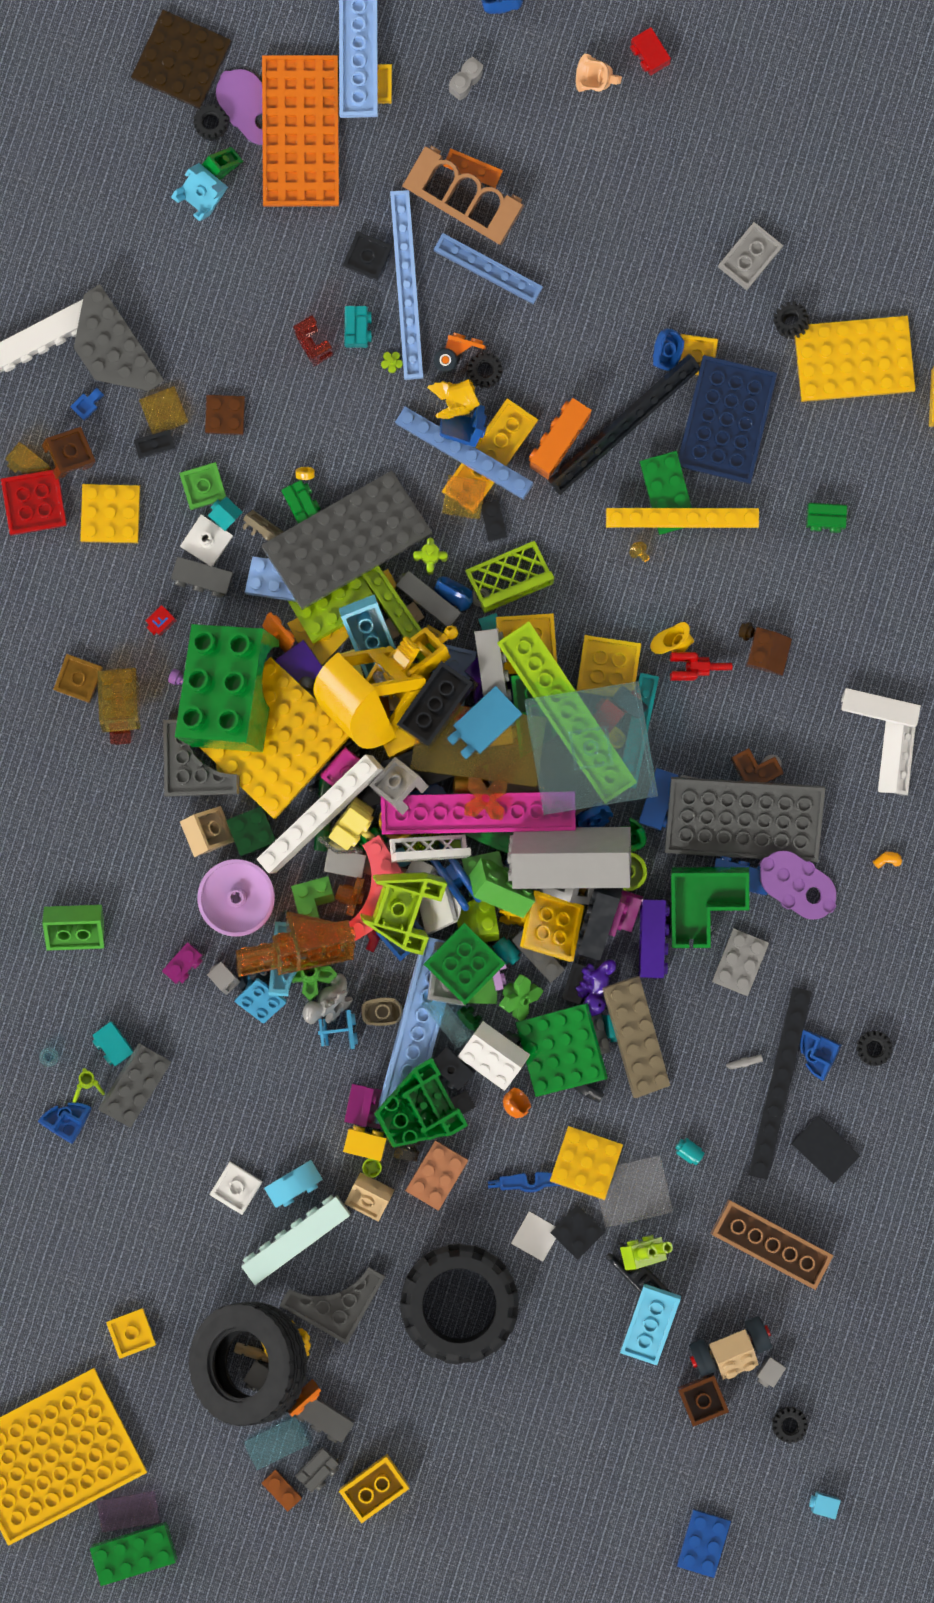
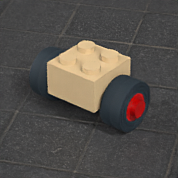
M759 1316L744 1322L746 1330L744 1329L709 1344L710 1351L703 1339L689 1344L692 1354L690 1360L693 1367L698 1368L702 1377L716 1372L712 1358H714L723 1380L734 1378L743 1371H751L755 1366L759 1365L755 1351L757 1354H760L772 1348L769 1339L771 1333L768 1326H764Z

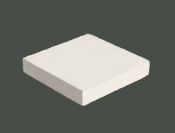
M447 886L441 902L426 897L422 898L419 909L427 934H432L458 922L451 893Z
M230 1161L209 1195L243 1215L263 1181Z

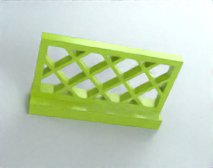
M535 541L465 570L484 614L554 583V576L549 571ZM533 547L536 553L534 559L523 556L525 550ZM514 556L519 558L516 567L506 563L508 557ZM522 559L532 563L529 571L519 568ZM494 563L501 565L499 574L489 571L490 565ZM534 564L542 566L544 573L539 575L532 573ZM504 567L515 570L512 579L501 575ZM480 571L485 574L482 581H478L473 578L471 573ZM517 571L527 575L525 581L519 582L514 580ZM487 574L497 577L494 586L484 583ZM499 579L510 582L508 588H498ZM482 586L492 589L490 596L482 597L480 593Z

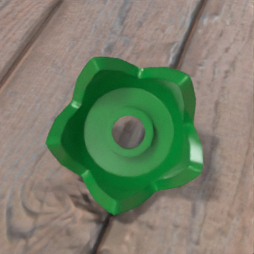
M629 818L631 826L620 827H631V852H634L645 846L647 837L644 828L636 820Z

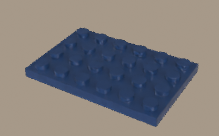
M703 355L678 457L681 468L751 484L777 373Z

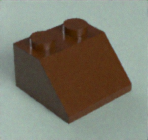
M756 627L746 667L783 676L792 639L775 631Z

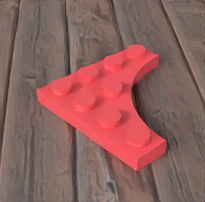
M380 834L362 845L369 858L372 877L370 892L363 908L351 921L345 924L355 941L374 930L363 923L360 917L361 913L373 916L383 885L376 884L373 875L404 873L397 862H391V852Z

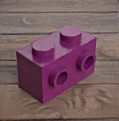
M187 942L162 972L175 984L180 982L183 984L190 976L188 974L192 968L196 969L203 962L201 958L204 955Z

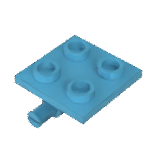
M351 1010L345 1011L347 1028L327 1030L325 1019H323V1026L322 1019H319L320 1031H318V1035L321 1038V1046H325L324 1038L326 1046H329L328 1034L348 1031L350 1049H355V1044H358L357 1033H353L352 1025H356L355 1013L351 1014Z

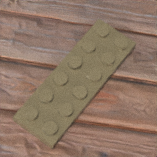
M634 976L603 987L602 990L633 1097L638 1098L670 1086L640 976Z

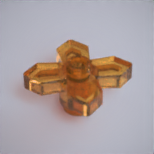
M469 777L467 789L475 798L465 804L464 815L476 817L485 809L491 819L502 820L504 807L496 799L506 794L507 781L496 780L487 788L481 778ZM483 795H488L490 800L488 802L483 801Z
M357 877L354 886L339 884L335 899L339 900L340 903L348 905L345 913L348 916L354 917L358 904L362 905L365 895L362 893L366 882L365 879Z

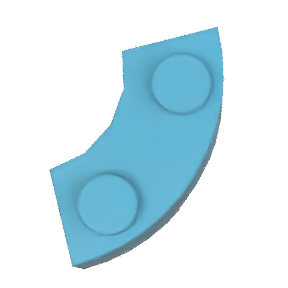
M312 1160L264 1189L275 1208L282 1204L286 1207L293 1203V1198L307 1190L309 1193L318 1188L317 1183L323 1179Z

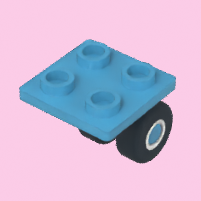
M254 962L249 966L248 974L243 972L238 977L240 981L238 986L243 992L235 998L234 1002L261 1023H265L286 1004L287 1000L282 996L269 995V986L265 983L270 979V972L264 964Z

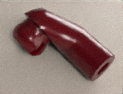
M372 930L367 934L369 941L365 949L374 953L380 937L376 934L375 930Z

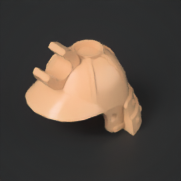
M589 54L582 55L576 70V87L579 92L590 89L600 92L607 89L610 84H621L622 76L613 75V70L608 64L596 60Z

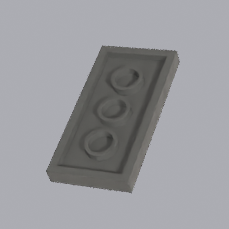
M138 1043L98 1109L131 1128L171 1064V1061Z

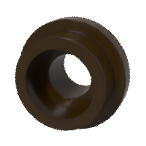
M751 622L742 623L740 626L739 637L743 638L744 641H748L754 635L755 628Z

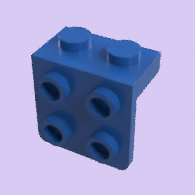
M479 405L476 407L471 418L463 415L448 420L441 418L440 436L463 443L464 445L476 447L479 439L484 437L486 427H484L487 415L484 414L485 406Z

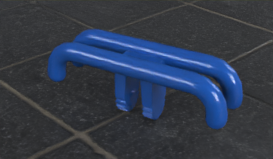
M439 842V848L443 849L444 845L441 842ZM448 859L450 865L446 868L442 866L439 860H430L438 874L447 882V887L464 911H468L469 905L458 888L465 884L472 896L473 891L470 878L458 860ZM473 896V898H474V900H475L476 902H481V901H482V900H479V899H477V898H475V897Z

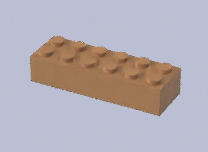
M729 1199L710 1233L814 1290L818 1287L834 1256Z

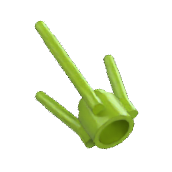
M83 1068L79 1075V1084L72 1101L76 1103L82 1088L89 1089L95 1086L102 1095H105V1091L98 1084V1081L94 1080L93 1073L87 1071L86 1068Z

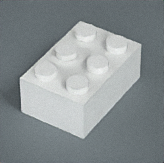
M483 1021L458 1055V1058L505 1091L521 1070L530 1054Z

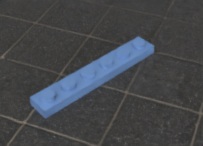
M442 233L434 248V252L533 305L543 286Z

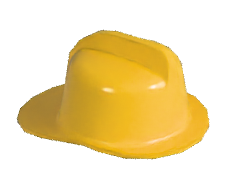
M680 622L658 633L651 642V651L655 654H663L669 651H686L694 643V639L690 634L689 624Z

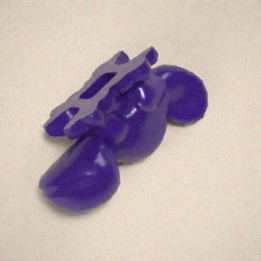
M614 960L604 961L596 970L590 963L582 969L584 980L580 982L576 990L581 998L590 993L586 997L584 1004L588 1003L591 1016L599 1015L606 1008L602 988L609 985V975L616 969Z

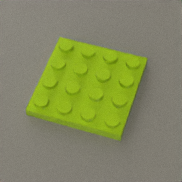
M360 576L301 610L297 602H288L314 644L344 626L339 608L373 594L363 577Z

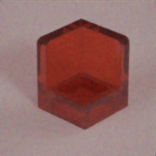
M128 719L108 721L111 745L130 744V721Z

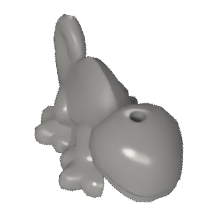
M337 973V977L331 982L332 986L325 987L320 991L317 1002L310 1001L304 1006L302 1015L307 1023L314 1024L321 1016H326L325 1021L327 1023L334 1022L341 1011L350 1007L353 999L352 997H345L348 991L347 980L343 974Z

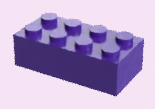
M642 900L638 970L640 978H664V975L668 973V963H664V955H668V943H665V936L669 935V924H665L666 917L669 916V905H666V900Z

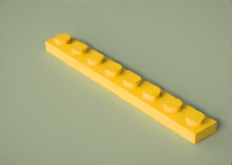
M606 508V527L759 528V508Z

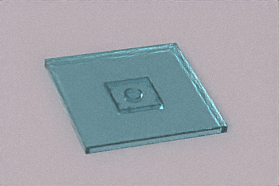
M639 681L524 700L543 815L658 796Z

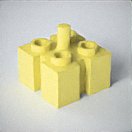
M355 797L333 826L329 838L346 850L350 846L355 847L361 835L370 841L375 837L374 834L367 830L374 819L371 816L374 809Z

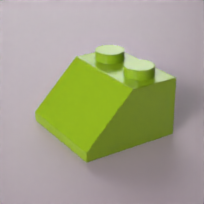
M473 899L468 902V911H464L461 908L457 922L458 928L465 923L482 941L491 942L499 940L495 906L484 901L476 902Z

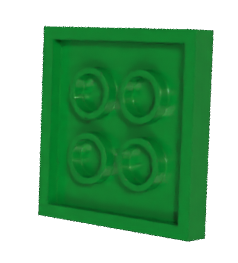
M463 923L423 965L466 1005L506 963Z

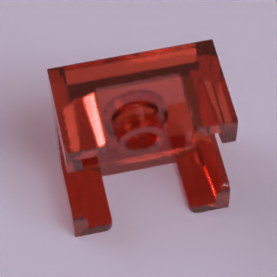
M312 315L294 325L293 330L312 365L316 366L332 357L333 353L331 351L332 347L327 340L316 346L311 338L313 334L318 332L317 322Z

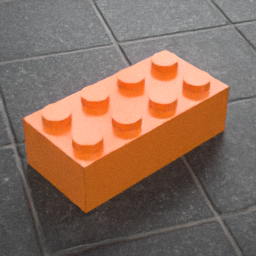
M574 398L570 402L566 401L561 408V416L559 418L556 416L552 421L549 434L545 432L542 436L539 449L534 448L530 454L529 468L549 479L590 419L592 410Z

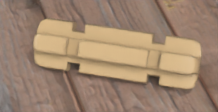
M239 1342L236 1343L235 1353L244 1354V1356L257 1360L262 1359V1361L269 1363L268 1357L262 1349L249 1345L244 1346L245 1344Z

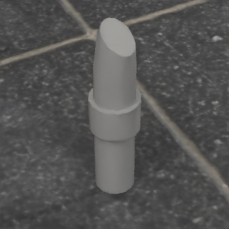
M762 1055L740 1058V1060L726 1064V1067L729 1069L748 1067L749 1065L763 1062Z

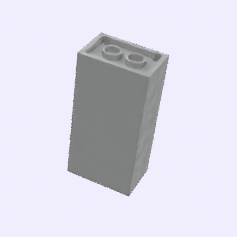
M576 827L574 831L514 832L513 835H510L508 852V880L512 881V889L630 888L631 827Z

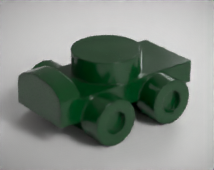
M463 1006L456 1012L463 1025L476 1032L481 1025L482 1017L480 1015L475 1017L472 1015L474 1008Z

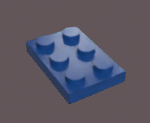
M693 1509L676 1566L714 1578L731 1521Z

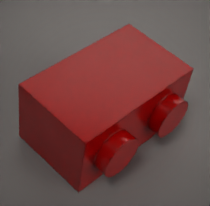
M652 27L632 38L630 49L635 56L638 55L641 60L640 65L645 72L648 71L650 76L670 64L671 58Z

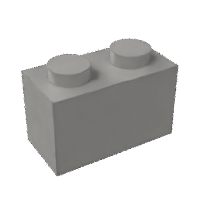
M333 846V849H328L324 872L363 879L367 856L363 855V851L352 849L350 853L344 852L343 847Z

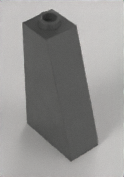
M410 571L406 574L403 572L396 580L398 582L396 587L443 628L451 625L454 626L461 618V612Z

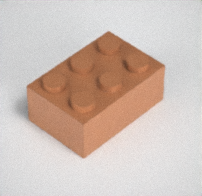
M435 1140L405 1191L439 1211L467 1164L468 1159Z

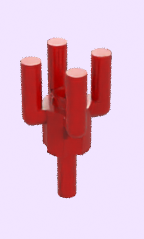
M671 652L670 662H686V671H672L670 673V681H694L698 676H709L710 670H732V663H710L709 657H698L696 652Z

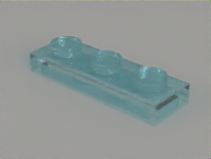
M427 999L421 1003L456 1048L461 1047L473 1036L447 1003Z

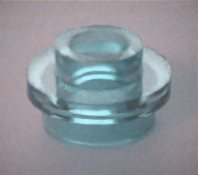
M45 1048L41 1051L39 1060L42 1065L52 1067L58 1062L59 1055L55 1049ZM48 1053L53 1056L51 1061L46 1059Z

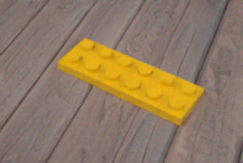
M507 398L487 426L484 437L479 439L475 448L507 466L537 424L538 419ZM461 463L442 490V493L473 514L494 485V482Z

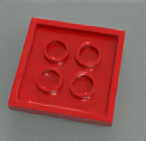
M53 470L1 478L9 534L11 536L67 526L60 480H56Z

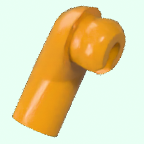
M886 851L872 862L879 869L885 863L900 866L902 859L900 854Z

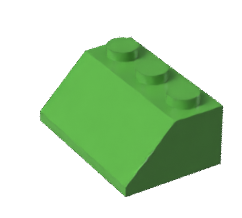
M102 905L44 907L42 923L47 950L104 948Z

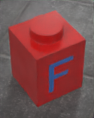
M161 605L146 620L148 624L146 628L153 635L157 633L161 637L177 620Z

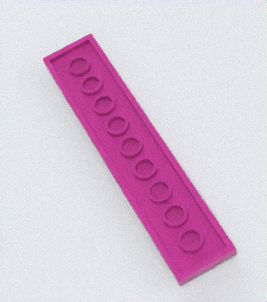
M575 791L408 795L403 802L409 808L403 815L381 796L382 834L576 830Z

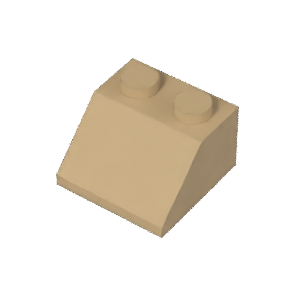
M221 806L194 814L180 821L194 857L235 842Z

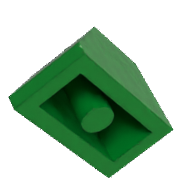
M232 147L209 155L202 163V166L221 180L239 166L243 160Z

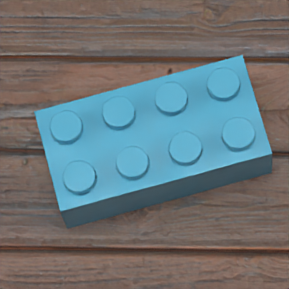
M375 594L339 608L342 621L355 652L380 647L386 648L388 646L396 649ZM375 662L361 664L366 678Z

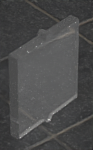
M319 837L318 841L336 854L363 853V849L358 845L355 847L350 846L346 850L329 837Z

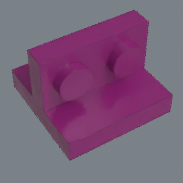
M622 890L609 935L615 937L617 930L621 931V929L632 932L643 896Z
M352 1084L344 1122L382 1130L380 1124L374 1123V1113L378 1108L382 1090Z

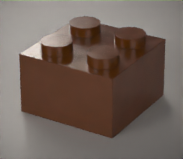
M713 1373L677 1387L693 1427L729 1412Z

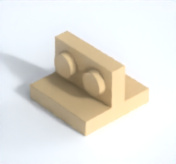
M360 1172L344 1204L379 1222L394 1189Z

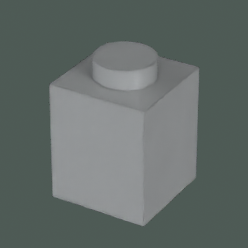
M222 962L212 966L207 974L226 995L240 983L237 977Z
M768 1355L756 1373V1376L759 1378L758 1382L765 1387L770 1385L774 1388L786 1367Z

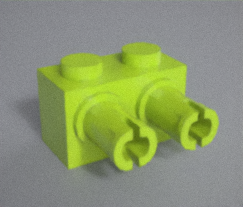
M653 1235L642 1237L643 1241L638 1242V1239L628 1241L627 1246L620 1247L625 1270L639 1269L667 1260L666 1253L672 1252V1244L670 1242H663L662 1237L654 1238Z

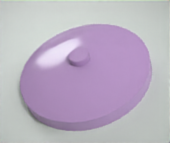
M232 859L215 865L205 874L198 889V907L205 922L215 931L228 936H245L259 930L268 921L275 904V892L270 878L260 867L249 861Z

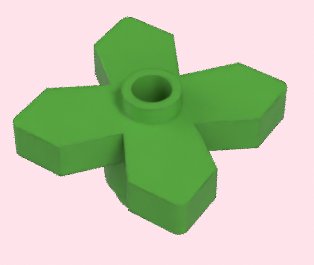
M319 954L303 964L292 980V983L303 982L302 994L309 1001H312L319 994L318 982L331 983L337 977V973L330 966L318 967ZM310 972L314 973L312 976H308Z
M520 974L514 983H508L504 987L503 995L505 997L499 1006L509 1013L512 1012V1016L519 1021H523L529 1014V1003L538 1001L543 990L534 983L531 984V980Z

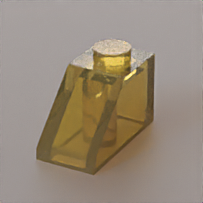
M20 441L5 458L8 462L7 467L15 473L19 471L21 474H28L51 469L46 462Z

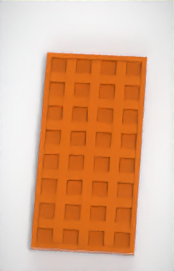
M262 55L263 207L339 206L338 55Z

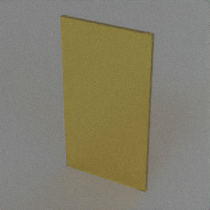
M460 706L431 749L415 739L410 765L411 770L537 787L547 718L522 714L481 754L475 751L467 759L460 752L468 745L461 738L452 745L447 738L456 731L453 725L472 707Z

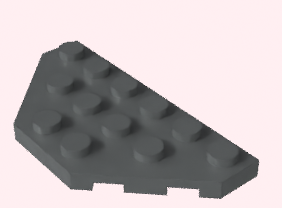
M99 284L85 293L74 349L93 378L97 381L149 391L164 380L102 286Z

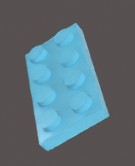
M644 1284L620 1353L657 1365L681 1296Z

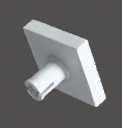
M200 515L180 547L205 564L213 567L233 538V535L224 531L203 515Z

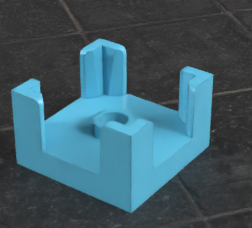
M198 163L187 170L185 176H188L182 187L174 191L171 198L177 203L183 200L188 201L198 210L193 216L201 221L211 215L228 187Z

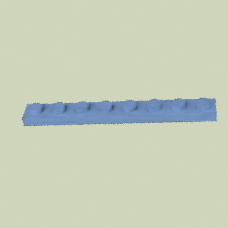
M406 406L395 421L398 426L523 500L534 484L529 479L475 447L441 437L438 425Z

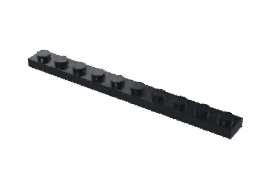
M688 354L548 479L554 490L561 495L700 370V366L694 357Z
M792 987L748 1175L768 1179L811 991Z

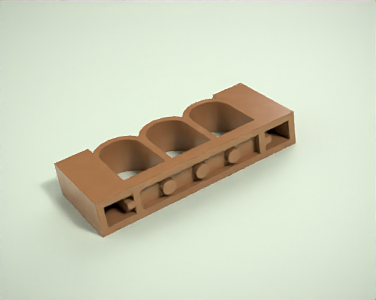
M432 145L430 148L425 146L402 187L499 245H502L525 206L521 203L522 199L514 194L511 197L508 195L504 197L501 191L493 187L483 188L481 180L469 173L460 175L458 166L451 161L442 160L443 156L440 155L441 151ZM450 165L454 170L455 177L443 200H440L425 191L440 166ZM466 178H471L477 184V193L464 214L450 206L448 202L458 184ZM495 192L500 198V206L487 228L470 218L485 193Z

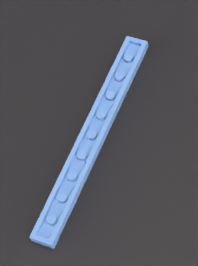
M409 190L390 191L404 380L423 379Z

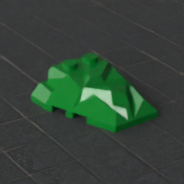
M432 1058L414 1067L374 1113L392 1147L417 1143L423 1140H432L442 1136H451L468 1126L460 1109L454 1107L438 1077L441 1074Z

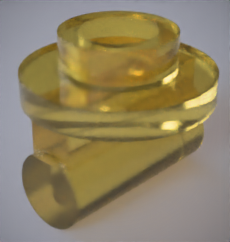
M643 541L635 542L631 546L629 554L632 558L640 557L644 562L650 559L649 555L645 552L647 546Z

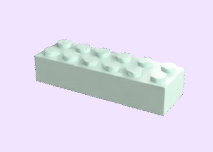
M338 1195L327 1197L321 1202L323 1206L319 1209L315 1206L306 1213L307 1217L304 1220L301 1218L297 1219L290 1225L291 1229L289 1231L282 1230L274 1237L276 1239L274 1242L267 1241L260 1246L259 1253L255 1255L252 1252L243 1259L244 1264L241 1267L254 1285L258 1284L351 1215Z

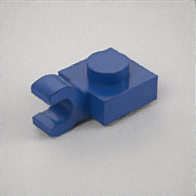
M96 388L88 397L83 393L70 407L85 421L98 408L94 403L99 401L104 394Z

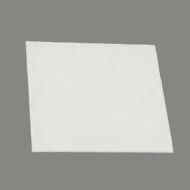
M528 1212L511 1244L544 1261L556 1239L550 1233L556 1226Z

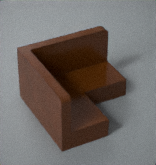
M749 748L731 758L742 781L768 783L784 774L776 757L758 765Z

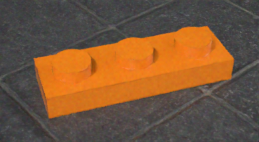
M451 148L446 160L458 166L460 174H472L480 179L483 184L495 189L503 173L501 169ZM443 165V167L453 170L450 165Z

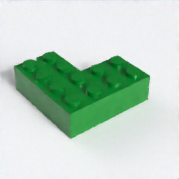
M672 867V948H689L690 939H693V948H711V911L749 910V867Z

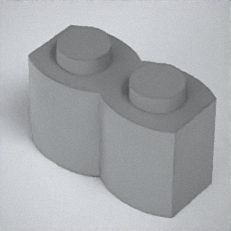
M474 57L469 58L463 64L461 71L452 77L449 84V93L458 100L464 99L469 94L471 86L481 79L483 64Z

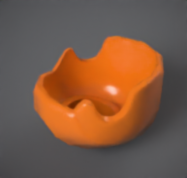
M512 1088L503 1098L505 1111L514 1118H523L531 1108L528 1097L519 1088Z

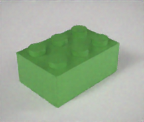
M481 858L469 874L473 896L524 918L535 902L533 889H512V881L508 880L509 868L501 867L492 860Z

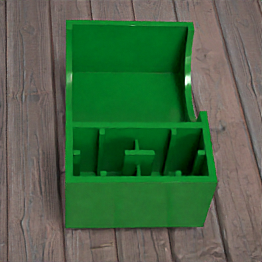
M192 624L175 738L191 747L263 752L270 709L263 695V668L269 651L273 647H279L280 640L260 628Z

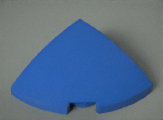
M803 1030L800 1050L808 1062L805 1065L814 1076L824 1081L837 1057L841 1044L816 1033Z
M71 1102L67 1104L68 1106L62 1108L55 1106L40 1117L38 1122L73 1144L92 1108L82 1103Z

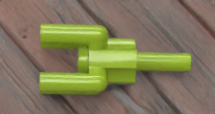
M428 538L427 544L422 547L421 551L413 553V559L416 562L422 559L426 563L427 574L433 575L434 564L439 559L442 562H446L448 554L445 551H439V548L434 544V539Z

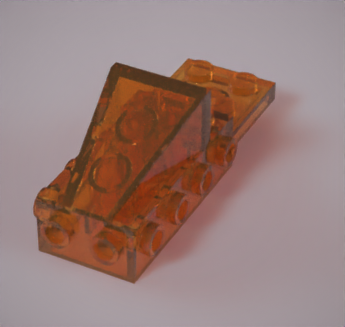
M286 912V933L282 932L272 936V943H262L259 946L243 947L240 950H236L238 977L277 969L278 975L353 960L354 948H356L354 927H350L348 920L333 922L298 913Z

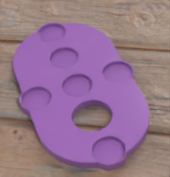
M237 69L223 72L216 87V98L219 106L230 118V123L238 127L249 141L263 145L262 129H259L255 124L257 116L262 114V82L256 75L247 70Z
M777 851L761 860V885L770 896L781 902L785 909H791L806 919H820L835 910V886L828 876L815 868L812 862L804 861L789 851ZM811 887L817 888L820 892V899L815 904L809 903L806 899V892Z

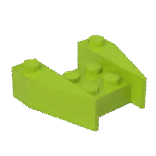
M426 872L373 875L376 884L383 885L373 916L360 914L363 923L403 950L423 955L429 937L424 930L413 928L422 898L426 897L441 902L447 882L443 877Z

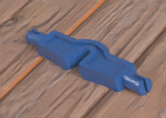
M536 1172L533 1185L528 1184L525 1173L502 1176L500 1180H488V1184L495 1183V1185H488V1189H520L524 1192H537L544 1187L561 1185L550 1182L552 1173Z

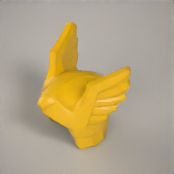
M470 379L457 384L445 381L435 382L427 387L441 400L446 399L448 408L437 413V418L448 420L456 416L467 415L480 405L474 392L475 387Z

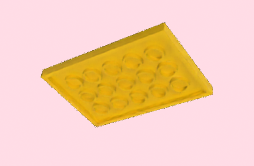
M908 316L808 324L809 329H804L806 332L804 335L800 333L799 338L795 335L801 402L915 392Z

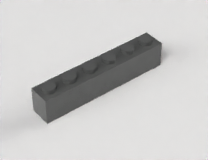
M256 1359L243 1380L246 1382L245 1386L252 1391L260 1390L266 1382L269 1366ZM320 1398L307 1403L304 1406L305 1409L299 1415H294L301 1422L306 1420L311 1423V1428L319 1433L323 1431L328 1434L327 1438L334 1443L338 1441L342 1443L355 1422Z

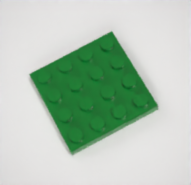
M588 1003L516 1022L519 1036L522 1038V1048L530 1054L526 1063L535 1097L608 1079Z

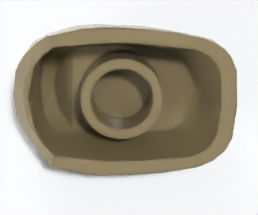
M394 998L368 1000L362 1005V1020L367 1025H392L401 1020L403 1008L398 1000Z

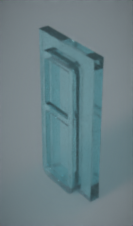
M293 1417L244 1441V1444L256 1470H259L308 1446L309 1442L298 1419Z

